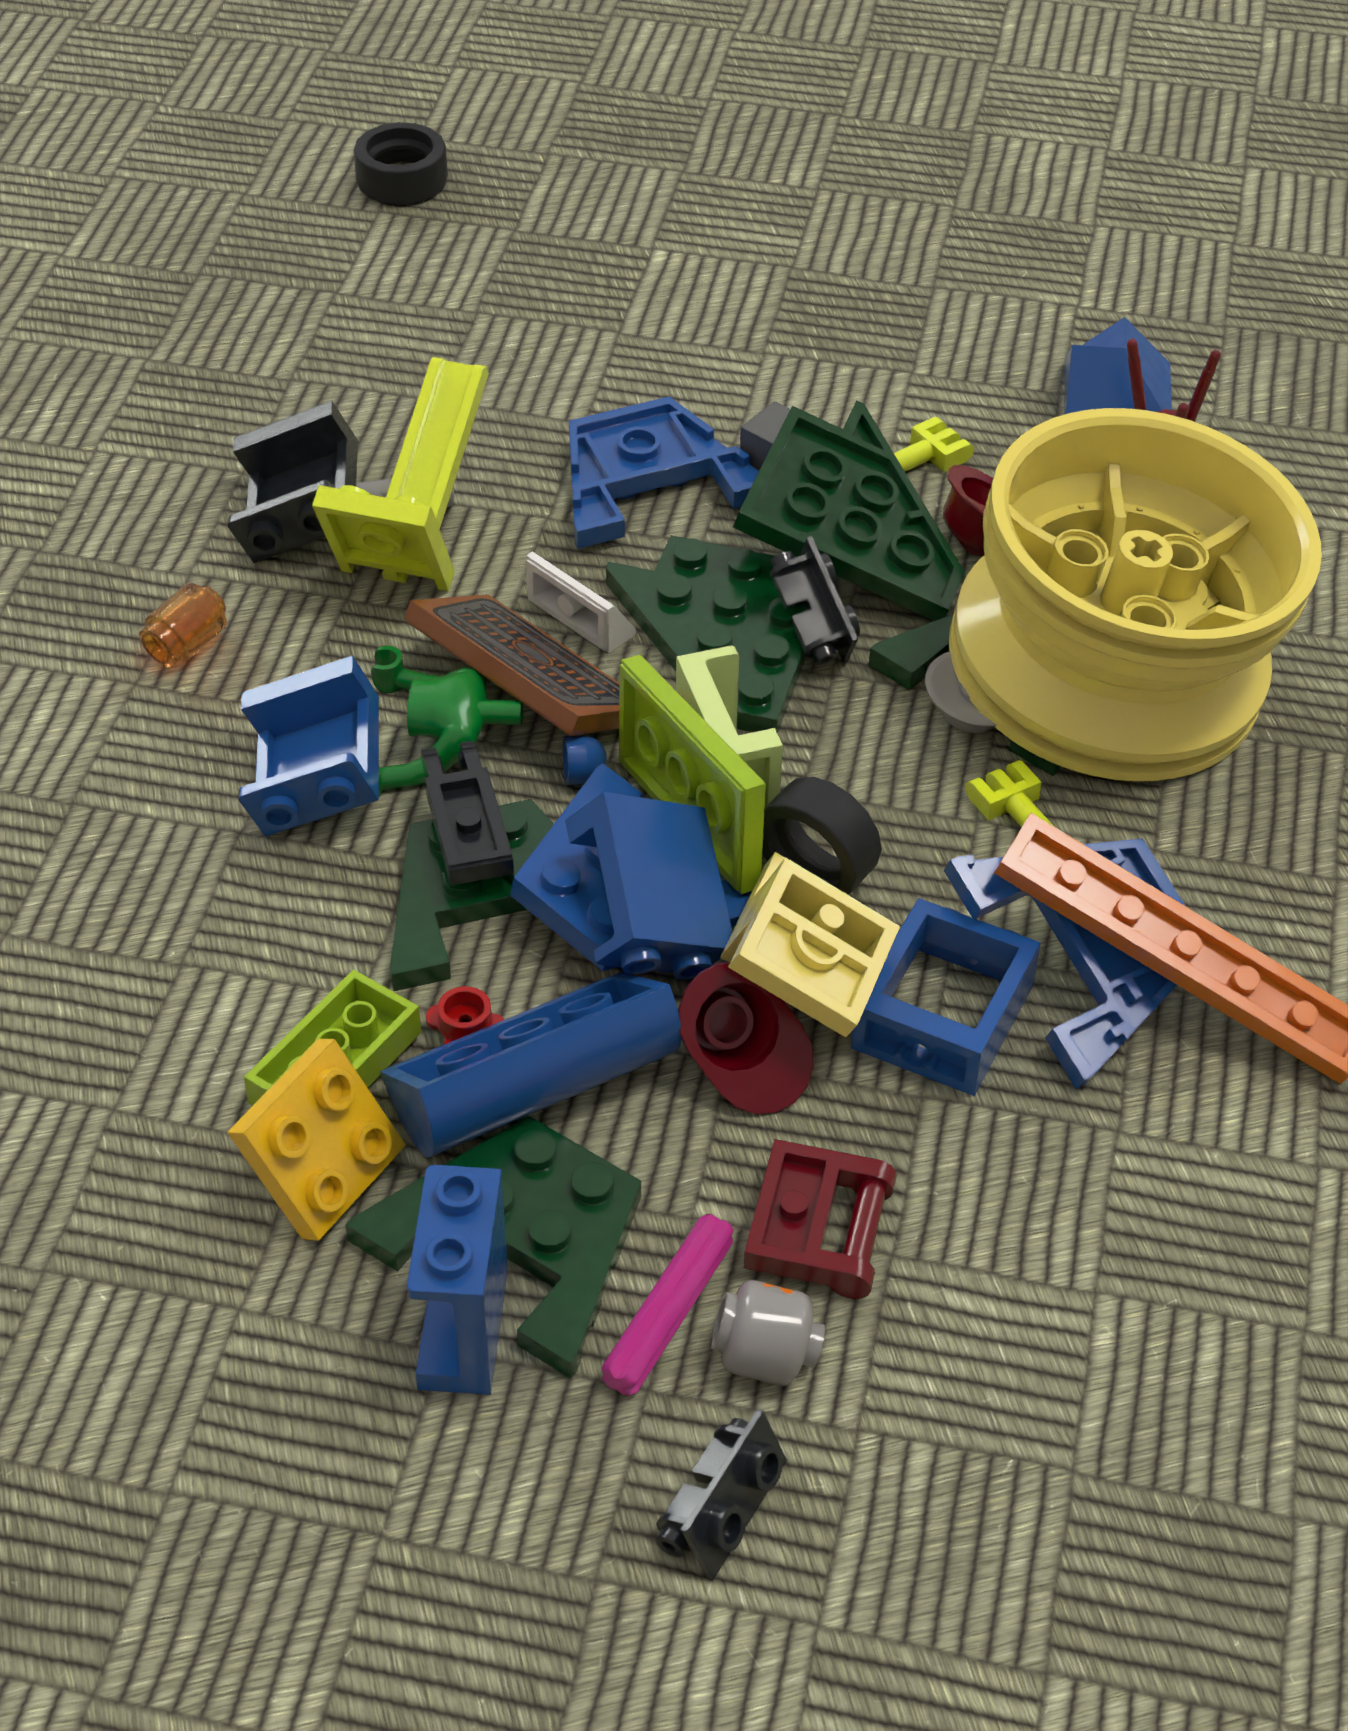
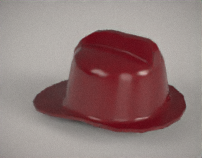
M953 465L947 471V478L952 487L943 507V520L965 550L972 555L984 556L983 516L993 478L978 469L965 465Z
M730 962L716 963L698 973L686 987L678 1008L681 1023L679 1033L694 1061L716 1090L734 1107L753 1114L776 1113L795 1103L808 1087L814 1067L812 1044L802 1024L784 1000L728 968Z

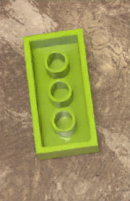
M353 969L244 1076L248 1103L253 1106L317 1039H335L368 1088L381 1075L380 1071L388 1068L421 1034L419 1006Z

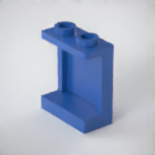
M353 655L242 692L241 710L257 731L258 739L256 782L239 788V802L265 837L379 800V695Z
M603 792L565 819L569 844L597 847L614 934L610 940L593 951L597 965L622 967V971L626 974H642L650 971L671 972L675 978L687 980L694 979L698 973L722 959L720 956L732 934V928L705 807Z
M430 1165L426 1168L407 1280L408 1296L414 1300H427L416 1368L417 1390L491 1395L508 1274L501 1169Z

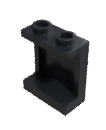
M333 401L234 438L233 453L248 473L249 483L246 510L230 515L228 518V528L253 563L326 537L312 507L318 486L337 489L344 485L356 486L358 439Z

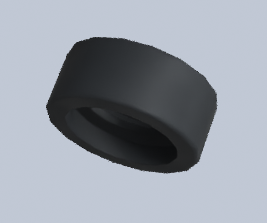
M389 123L372 128L357 139L353 150L356 181L360 191L370 199L385 204L406 205L422 202L434 197L445 187L448 177L446 145L442 136L432 128L417 123ZM400 161L415 162L406 165H388V163Z
M816 777L796 778L784 787L764 809L762 854L767 862L776 852L847 895L852 893L878 864L882 846L875 823L868 811L853 795L833 782ZM800 822L817 831L831 845L836 856L819 847L806 834Z

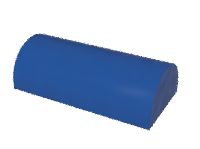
M619 972L381 1070L380 1074L403 1128L419 1152L425 1157L430 1158L676 1053L681 1045V1035L679 1033L681 1023L670 984Z

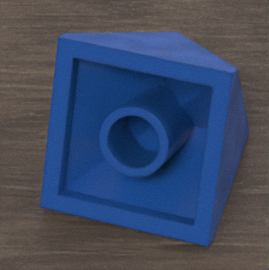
M1124 317L1085 344L1071 345L1064 365V415L1102 408L1134 409L1127 352V341L1130 339H1135L1138 343L1147 411L1172 410L1170 362Z

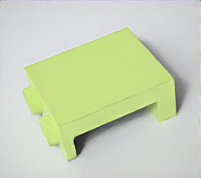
M726 646L676 656V692L766 783V807L780 793L783 745L775 728L743 735L737 734L739 655L734 646Z

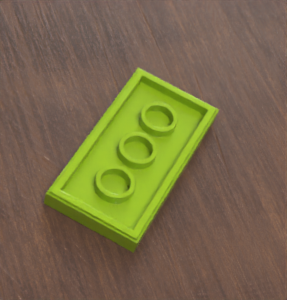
M641 655L622 659L620 664L619 762L653 799L705 807L719 872L740 894L753 891L762 868L766 783Z

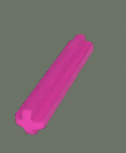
M705 1214L699 1217L603 1363L602 1381L610 1389L617 1390L625 1396H631L638 1392L733 1244V1227L726 1220H719L713 1214Z

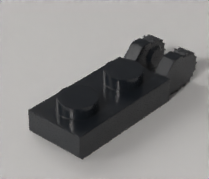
M474 741L459 744L458 760L461 769L459 772L443 774L441 757L438 755L435 747L421 750L426 796L450 886L514 874L512 851L487 767H482Z

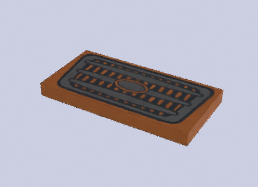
M490 595L410 600L404 617L408 624L569 736L619 729L620 683Z

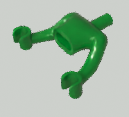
M380 646L375 652L376 665L371 668L374 686L384 693H393L401 688L410 691L407 706L408 734L410 737L426 736L438 739L431 748L435 747L438 755L441 757L443 773L459 761L460 743L474 741L476 744L483 724L522 725L523 703L509 700H487L485 677L474 669L463 667L443 676L429 675L404 668L402 652L394 646ZM422 757L406 764L381 768L379 766V797L383 790L425 784Z

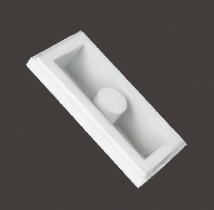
M533 551L526 555L529 601L607 653L612 652L635 636V627L613 604Z

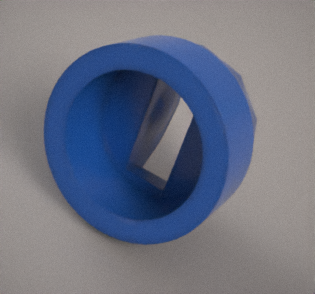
M583 735L564 736L563 771L566 785L585 784L598 766L603 763L606 765L607 753L604 746L593 737Z

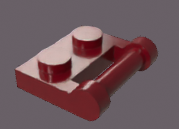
M774 1139L744 1251L743 1269L830 1286L838 1295L850 1299L865 1298L871 1292L875 1276V1270L870 1261L884 1200H887L893 1194L897 1178L896 1170L892 1165L879 1159ZM837 1186L852 1188L856 1193L843 1254L822 1250Z

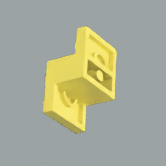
M775 852L765 864L720 958L730 962L728 968L842 1036L847 1037L860 1021L900 926Z

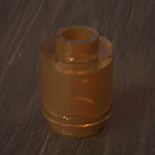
M187 583L145 619V627L139 632L140 641L147 653L165 667H172L178 661L186 663L226 628V606L222 598L212 588Z

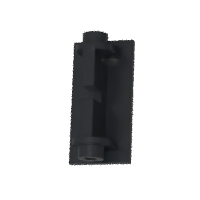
M811 536L806 538L799 557L794 558L791 551L782 552L774 556L770 560L773 569L769 575L774 582L785 610L805 603L809 609L808 611L793 615L790 620L807 658L813 657L816 665H822L837 657L836 650H838L844 663L849 661L860 636L858 619L849 604H842L835 588L837 576L833 563L826 553H819Z
M757 1409L749 1423L740 1418H733L729 1425L722 1424L718 1426L714 1432L713 1439L692 1470L696 1481L709 1484L707 1489L684 1483L666 1512L660 1516L656 1523L659 1534L655 1541L658 1547L668 1555L678 1558L683 1555L685 1550L693 1552L706 1578L714 1580L729 1554L740 1544L745 1528L768 1491L777 1484L782 1468L787 1462L782 1448L762 1410Z

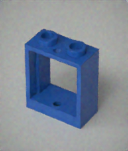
M918 898L895 937L860 1021L853 1029L851 1049L975 1096L1034 986L1041 942L1024 937L1012 930L1002 929L978 919L973 920L972 917L961 914L952 908L942 907ZM918 951L1001 981L976 1029L892 997Z

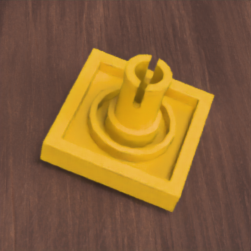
M317 1039L227 1132L302 1239L317 1241L324 1236L406 1146L335 1039Z

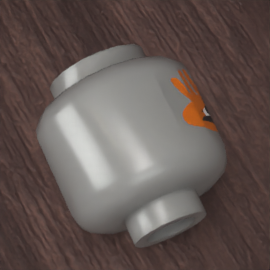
M748 1280L738 1288L736 1294L724 1293L714 1325L711 1349L721 1351L723 1366L733 1374L779 1386H787L797 1377L802 1365L812 1368L816 1366L823 1345L825 1325L813 1322V1304L808 1295L760 1281Z

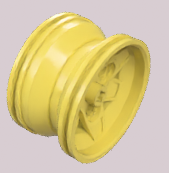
M1127 408L1083 410L1049 419L1028 430L1012 443L996 468L983 516L985 555L976 562L967 574L961 587L950 625L949 649L953 668L959 682L970 696V701L980 713L997 725L995 726L997 730L1024 749L1051 763L1091 776L1124 781L1174 779L1207 769L1234 752L1247 738L1256 722L1271 683V651L1296 625L1304 611L1320 571L1322 552L1316 522L1302 496L1277 468L1244 444L1205 425L1169 414Z

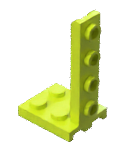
M437 357L431 358L386 497L371 495L364 489L351 485H344L339 489L318 486L312 507L341 571L352 573L355 564L383 569L382 575L385 580L406 583L408 574L434 579L438 590L449 592L455 570L441 535L440 527L489 375L487 366L451 362Z

